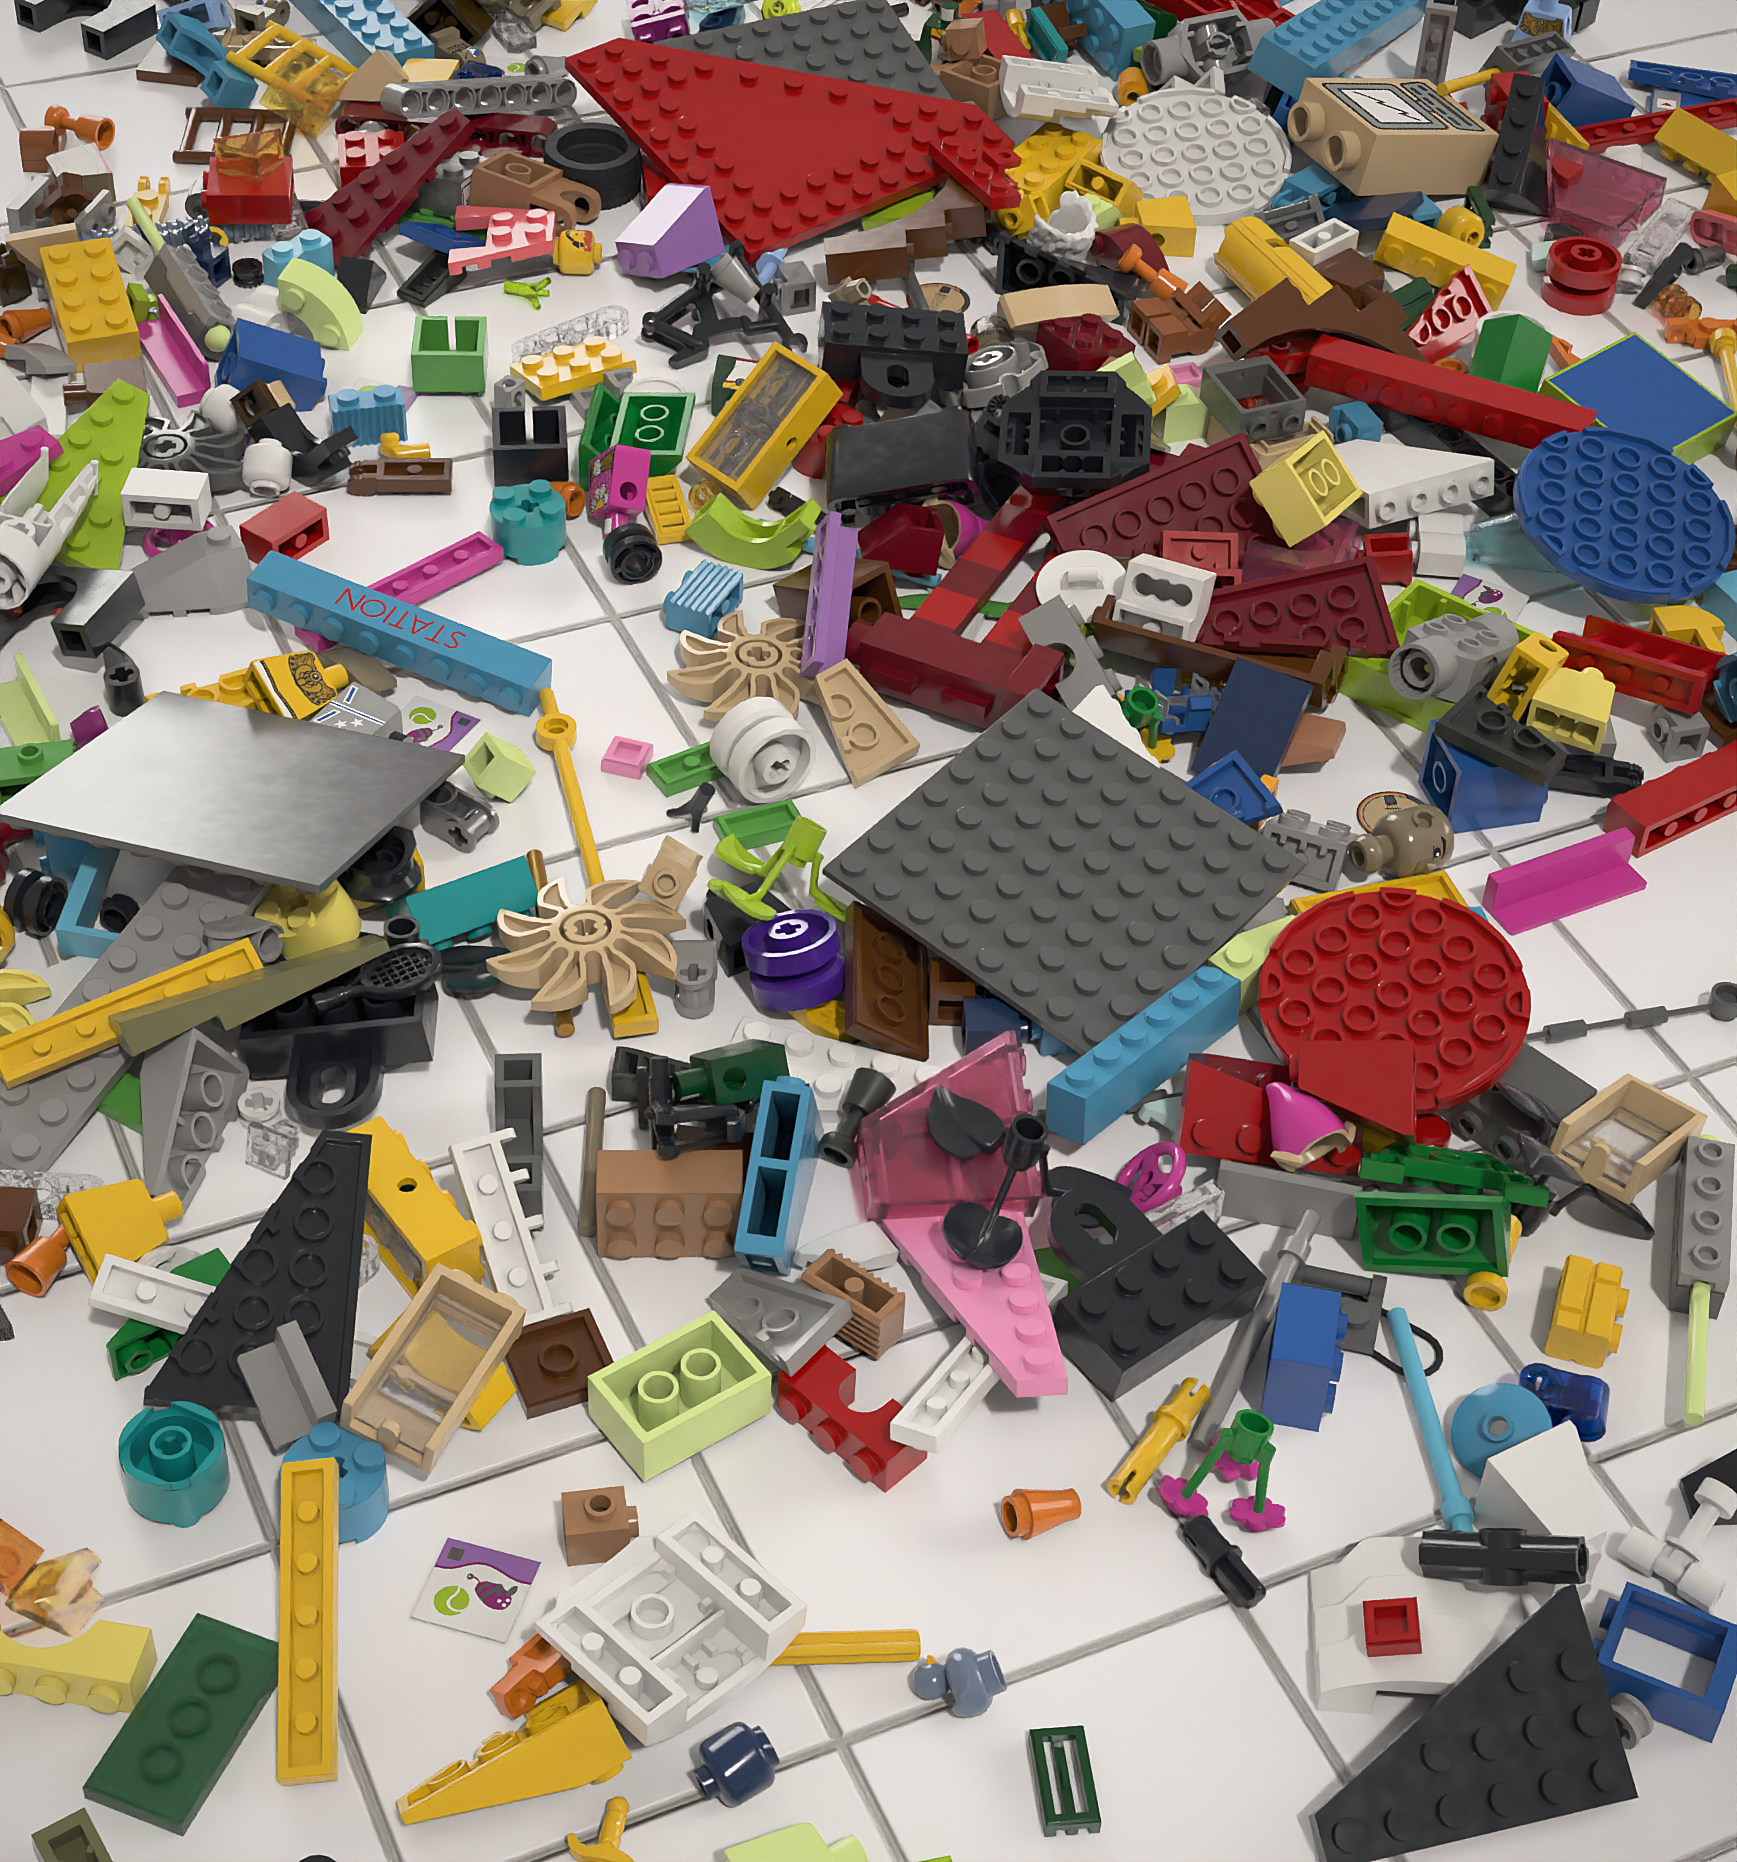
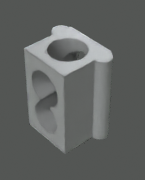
M506 375L494 384L495 408L525 407L524 379H516Z

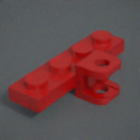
M945 137L942 141L929 142L928 155L990 211L1020 207L1021 194L1017 191L1018 182H1015L1007 173H1004L1005 169L1021 166L1022 158L1012 149H986L982 151V158H979L975 152L971 151L956 137Z

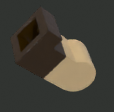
M263 379L255 380L230 399L231 404L246 428L252 427L262 416L287 403H290L293 409L296 407L281 380L269 384L265 383ZM244 401L248 402L250 409L254 413V416H252L248 412V410L245 407Z

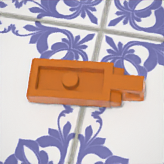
M1712 317L1702 319L1669 318L1666 321L1663 333L1666 343L1691 344L1693 349H1710L1709 337L1717 329L1730 328L1737 336V318L1735 320L1715 319Z
M537 1633L509 1658L512 1667L490 1691L500 1709V1713L515 1720L535 1706L537 1696L541 1697L547 1694L549 1689L551 1690L557 1683L568 1677L572 1671L571 1663Z

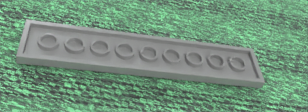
M193 865L176 866L52 1016L208 954V936L203 933L204 924L236 915L246 914L251 916L276 884L261 885L254 882L251 878L238 875H217L211 869ZM119 1043L10 1089H7L1 1077L0 1169L34 1187L140 1054L134 1057L122 1049Z

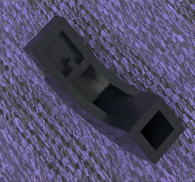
M290 403L262 416L248 430L256 444L264 438L275 439L281 442L282 447L289 450L293 456L291 478L306 485L321 483L353 465L348 458L351 454L348 448L359 439L353 428L349 426L325 440H320L306 428Z

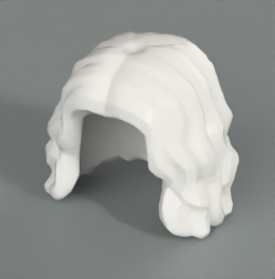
M1076 190L1064 192L1060 197V209L1054 210L1047 222L1041 219L1039 214L1035 215L1034 228L1029 230L1026 242L1047 254L1081 262L1086 258L1088 250L1092 246V241L1095 238V232L1099 227L1096 222L1097 215L1092 211L1091 201L1087 200L1085 196H1079Z

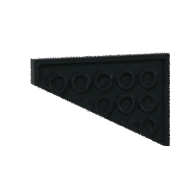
M322 1130L311 1146L307 1157L298 1165L285 1189L276 1202L272 1203L252 1232L245 1247L239 1251L232 1261L230 1269L214 1292H211L190 1322L188 1330L181 1340L177 1341L168 1354V1359L150 1385L146 1386L143 1405L171 1408L170 1402L186 1401L201 1405L210 1411L259 1415L237 1366V1358L241 1354L274 1342L277 1327L296 1320L337 1409L335 1421H340L342 1404L350 1388L372 1144L371 1134Z
M1576 1585L1566 1586L1557 1590L1552 1598L1532 1616L1526 1618L1515 1628V1631L1495 1646L1470 1669L1467 1675L1447 1693L1442 1694L1430 1705V1708L1410 1723L1384 1747L1382 1752L1361 1771L1355 1773L1343 1784L1340 1790L1331 1798L1325 1800L1308 1816L1320 1862H1372L1639 1798Z

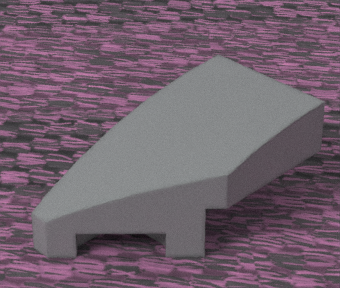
M631 366L604 372L603 385L618 399L622 400L623 391L633 380L634 369ZM595 386L570 393V403L583 421H586Z

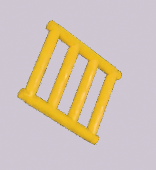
M269 20L265 30L236 53L230 51L225 57L226 61L236 68L325 117L330 113L331 106L338 101L333 94L358 69L272 20ZM275 38H279L292 45L265 68L249 60ZM303 53L318 60L315 65L292 84L277 76L278 73ZM330 68L346 76L320 99L304 91Z

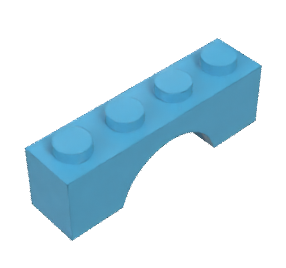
M168 11L155 37L160 45L171 56L188 63L206 77L200 89L216 106L224 108H249L259 87L255 80L249 74L226 61L225 57L229 52L198 19Z

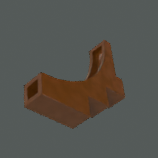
M950 175L944 188L931 201L913 213L874 229L850 235L824 238L828 285L840 284L848 276L853 281L860 278H865L866 281L909 277L908 264L915 263L917 259L948 256L947 243H954V239L986 236V223H992L991 211Z
M1286 277L1228 320L1214 333V336L1234 361H1239L1256 350L1278 343L1296 341L1318 342L1322 334L1429 363L1416 348L1413 339L1400 327L1409 317L1403 311L1401 304L1392 297L1388 290L1361 311L1356 309L1350 296L1343 292L1338 284L1308 305L1303 299L1300 290L1293 286Z

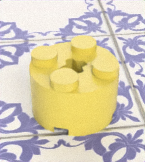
M337 879L320 894L310 895L298 893L295 888L276 884L255 911L256 918L282 926L284 934H279L278 939L284 942L281 954L287 960L357 939L362 927V920L358 916V908Z

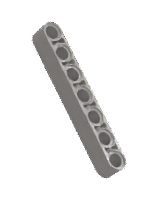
M550 74L392 83L382 90L380 102L386 112L411 119L439 117L442 113L447 112L453 107L463 115L570 107L575 102L577 87L570 79Z

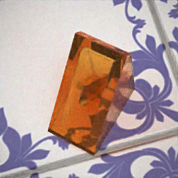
M280 128L213 138L216 169L218 172L259 185L284 162L282 132Z

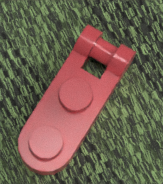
M1711 209L1696 211L1692 214L1690 232L1695 242L1707 247L1717 244L1722 246L1726 253L1737 256V217Z

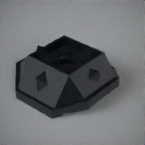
M1041 370L1030 380V385L1017 392L1002 406L997 458L998 471L1014 478L1032 496L1093 497L1150 471L1152 409L1138 394L1126 386V382L1117 372Z

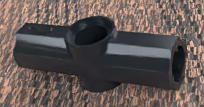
M1481 1528L1478 1529V1532L1434 1529L1423 1531L1422 1540L1419 1544V1565L1423 1570L1424 1577L1478 1579L1479 1584L1524 1586L1528 1585V1582L1574 1585L1586 1583V1574L1589 1569V1549L1586 1546L1584 1536L1527 1534L1526 1529Z

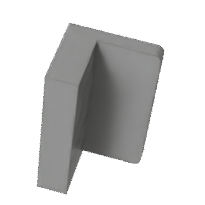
M296 1320L277 1327L274 1342L238 1356L237 1366L275 1449H281L295 1443L303 1436L309 1434L311 1428L318 1423L335 1422L337 1409Z

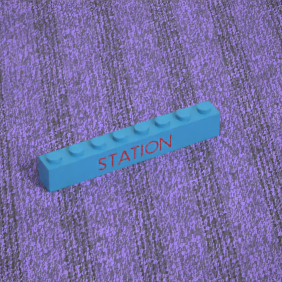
M271 550L246 578L249 608L288 622L296 627L325 636L329 640L344 644L367 655H372L397 665L400 668L410 670L436 682L479 697L507 710L530 717L540 703L539 692L544 688L551 689V658Z

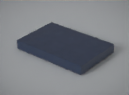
M1422 191L1340 199L1325 210L1323 215L1325 222L1336 218L1359 232L1385 230L1393 212L1406 217L1421 206L1424 199Z
M1237 657L1190 770L1200 774L1213 763L1218 762L1234 750H1237L1259 778L1264 774L1277 778L1314 686Z

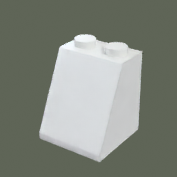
M1568 1420L1487 1459L1473 1509L1475 1516L1473 1526L1477 1530L1481 1528L1526 1529L1527 1534L1584 1536L1586 1546L1589 1549V1569L1586 1574V1583L1574 1584L1581 1601L1591 1590L1590 1583L1596 1565L1602 1557L1601 1550L1608 1528L1577 1428ZM1528 1582V1585L1524 1586L1542 1607L1555 1595L1557 1590L1570 1586V1584Z

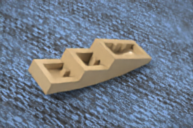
M1058 285L1007 293L999 297L1009 326L1015 330L1038 331L1039 323L1051 322L1056 318L1070 319L1082 317L1085 313L1096 314L1102 318L1103 322H1111L1120 316L1108 285Z

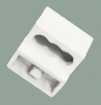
M1142 553L1128 563L1121 599L1116 601L1112 620L1195 642L1209 609L1217 573Z

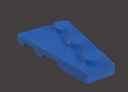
M1234 750L1185 783L1186 786L1246 825L1284 813L1281 804L1237 750Z

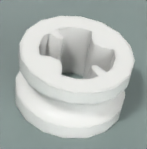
M1622 264L1616 286L1627 290H1642L1644 283L1641 279L1646 277L1647 271L1638 266Z
M265 1087L249 1089L238 1099L240 1122L247 1131L265 1133L276 1128L281 1122L280 1099L278 1094L272 1089ZM264 1108L265 1111L255 1112V1109Z

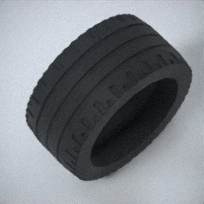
M599 122L579 123L560 128L546 139L543 163L563 170L562 177L596 190L601 198L602 211L621 207L631 202L638 195L642 179L641 150L621 127ZM583 197L576 199L575 206L589 211V203Z

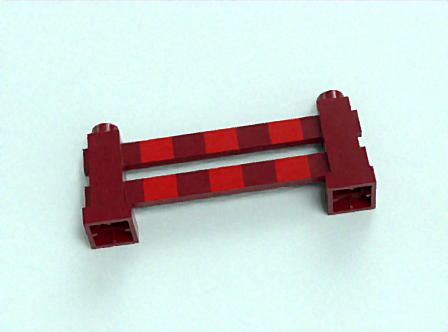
M1189 443L1179 456L1151 448L1149 472L1200 451L1205 447ZM1020 485L910 619L885 612L875 624L860 619L856 620L847 633L844 659L847 658L855 668L859 669V673L876 692L985 729L993 725L1035 688L1060 703L1061 695L1055 685L1062 681L1065 653L1036 643L1033 646L1018 618L1041 605L1036 593V581L1042 568L1050 560L1059 556L1056 548L981 643L959 635L1046 528L1043 523L1046 516L1058 512L1068 499L1081 502L1090 497L1032 496Z

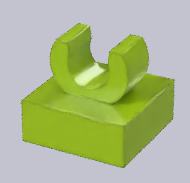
M128 282L126 293L136 323L157 319L158 316L155 312H148L150 308L158 307L156 295H147L142 284Z

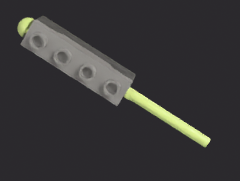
M130 197L126 205L157 254L144 275V279L156 297L163 294L201 354L219 361L236 323L231 314V308L224 304L219 296L220 291L211 284L207 278L209 276L208 273L196 261L197 256L186 247L178 246V248L167 245L137 197Z
M1708 1134L1698 1137H1687L1676 1172L1668 1310L1689 1314L1684 1421L1691 1426H1699L1704 1423L1709 1318L1717 1320L1725 1292L1730 1283L1735 1144L1721 1142L1717 1137Z

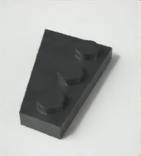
M1479 682L1436 722L1435 736L1541 787H1544L1564 767L1567 754L1533 726H1522L1512 718L1513 710L1505 703L1496 705L1487 697L1488 690Z

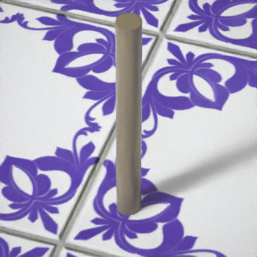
M601 1087L589 1089L587 1098L579 1233L584 1237H594L597 1235V1151L603 1150L606 1091Z

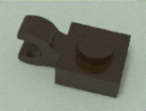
M2 242L0 243V306L4 308L31 294L32 289L25 264L18 260L17 254L13 249L7 252L6 246Z

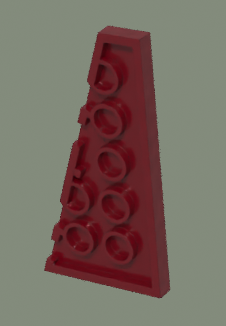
M455 107L442 113L438 119L423 130L416 132L408 141L389 152L371 168L360 173L356 179L345 187L334 192L326 201L315 209L308 211L304 217L295 222L300 233L307 229H315L331 238L334 266L337 269L340 256L358 258L361 255L366 257L373 249L370 243L379 233L388 232L419 196L416 190L424 181L430 183L437 175L435 168L443 159L452 158L474 133L475 129L470 120Z
M1372 555L1214 589L1207 615L1195 640V643L1222 650L1318 655L1320 649L1330 652L1332 645L1336 644L1348 648V657L1390 659L1394 651L1400 647Z

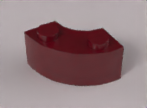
M1127 223L1095 232V238L1089 250L1095 257L1097 266L1104 265L1111 270L1119 271L1115 268L1117 263L1134 243L1142 250L1140 258L1156 272L1161 268L1169 271L1159 245L1152 235L1140 225ZM1131 270L1129 273H1127V274L1139 276V275H1138L1137 273H1135L1133 270ZM1138 277V285L1147 283L1142 277Z

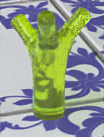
M546 277L541 282L530 284L507 280L504 283L503 290L505 294L526 298L532 303L535 310H540L541 305L537 296L549 297V290L543 289L551 283V279Z

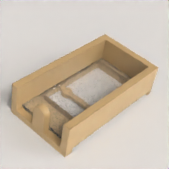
M1626 1073L1561 1120L1550 1150L1554 1155L1571 1165L1585 1182L1629 1205L1639 1192L1681 1159L1687 1137L1700 1136L1708 1115Z
M438 1262L344 1399L339 1426L366 1441L379 1443L384 1451L430 1475L436 1466L437 1460L515 1340L521 1335L527 1309L521 1307L511 1296L502 1292L495 1293L476 1283L466 1272L459 1269H450Z

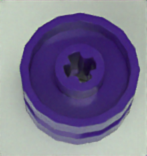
M810 909L777 913L774 919L769 921L760 920L749 927L741 938L746 966L751 969L749 975L754 1000L763 1008L774 1011H797L812 1008L830 1001L845 988V962L843 954L839 951L841 945L836 919L826 912Z

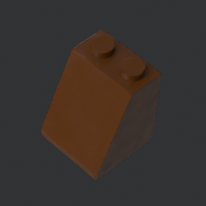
M855 558L848 631L856 620L860 619L875 624L885 612L903 617L889 562ZM812 564L773 584L782 618L806 621Z

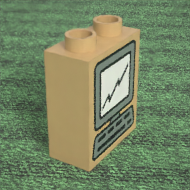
M1305 78L1299 100L1290 109L1287 123L1289 131L1287 138L1357 196L1422 191L1425 195L1466 194L1468 186H1480L1481 189L1499 134L1449 95H1438L1436 91L1437 86L1428 79Z

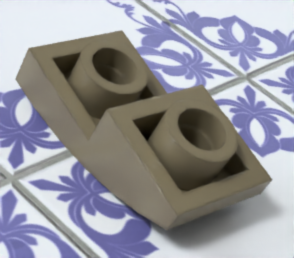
M341 647L315 653L324 669L341 664L348 674V686L354 681L379 696H382L381 691L397 687V679L383 665L363 652L348 647Z

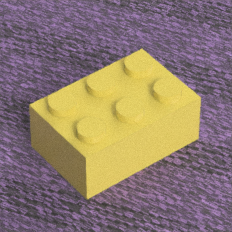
M1324 430L1287 451L1249 482L1254 499L1261 507L1266 509L1273 520V528L1276 534L1285 540L1289 547L1326 527L1363 494Z

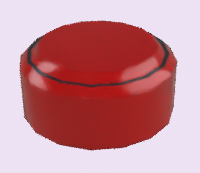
M1433 1113L1417 1114V1143L1448 1148L1452 1135L1448 1122L1441 1116Z

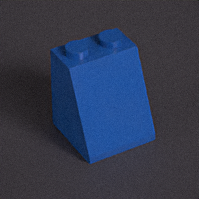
M1556 52L1541 75L1542 78H1546L1543 94L1573 127L1631 117L1636 107L1614 76Z
M237 318L214 375L215 388L222 384H228L242 391L255 380L263 379L267 384L281 380L296 405L295 412L312 411L316 399L323 398L327 387V378L323 377L325 359L321 358L320 343Z
M1439 719L1430 721L1418 784L1429 803L1439 808L1447 816L1454 834L1540 821L1543 805L1548 800L1547 788L1549 782L1544 787L1526 781L1524 778L1506 769L1491 764L1475 754L1452 745L1450 742L1434 735L1436 722Z

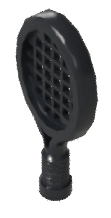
M404 943L389 947L390 951L366 962L352 983L311 995L313 1005L320 1016L327 1013L331 1008L348 1003L350 999L356 997L391 1001L414 996L428 989L439 979L444 968L441 953L433 946L422 943Z

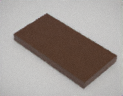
M853 900L845 909V1033L893 1055L926 1062L929 1059L927 947L869 906Z

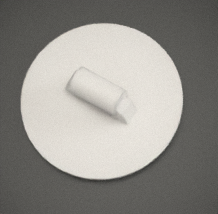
M1091 550L1070 551L1053 558L1042 568L1036 581L1037 597L1042 605L1060 594L1067 605L1074 602L1085 622L1091 623L1095 608L1097 606L1102 607L1108 594L1116 596V601L1121 599L1126 571L1118 561L1101 552Z

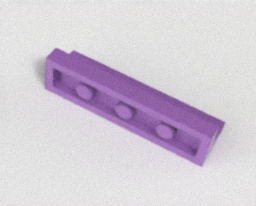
M830 511L817 525L800 667V676L815 678L817 674L845 658L858 530L840 526L842 513Z

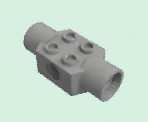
M1238 9L1184 19L1168 33V37L1147 41L1143 45L1141 50L1143 74L1146 80L1153 86L1167 83L1174 75L1195 84L1215 66L1223 70L1224 84L1240 81L1251 72L1247 67L1261 37L1276 28V26L1269 18L1248 21Z
M1487 613L1468 621L1454 614H1444L1438 618L1408 628L1403 645L1397 648L1390 657L1388 664L1390 682L1399 694L1413 700L1434 696L1457 703L1478 682L1489 692L1515 646L1519 644L1517 630L1507 617L1498 613ZM1427 664L1430 667V674L1424 668Z

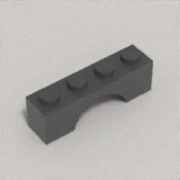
M495 1054L496 1132L507 1128H514L516 1138L510 1142L502 1143L501 1146L509 1171L514 1172L520 1169H527L530 1179L514 1185L525 1218L542 1214L544 1219L542 1054ZM544 1225L535 1229H544Z

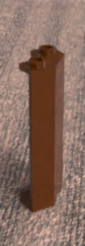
M1110 594L1107 595L1102 607L1097 606L1091 618V629H1095V639L1101 648L1224 682L1228 681L1235 661L1239 657L1312 684L1314 689L1307 705L1321 709L1326 706V703L1332 704L1335 702L1347 674V647L1333 644L1330 652L1320 649L1316 659L1293 653L1217 649L1112 620L1116 596Z

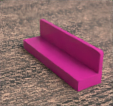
M163 294L157 295L160 318L136 323L139 331L141 351L178 409L199 404L204 394L211 388L208 363Z
M1626 827L1489 873L1481 905L1509 935L1514 936L1644 890L1647 881L1629 864L1635 836Z

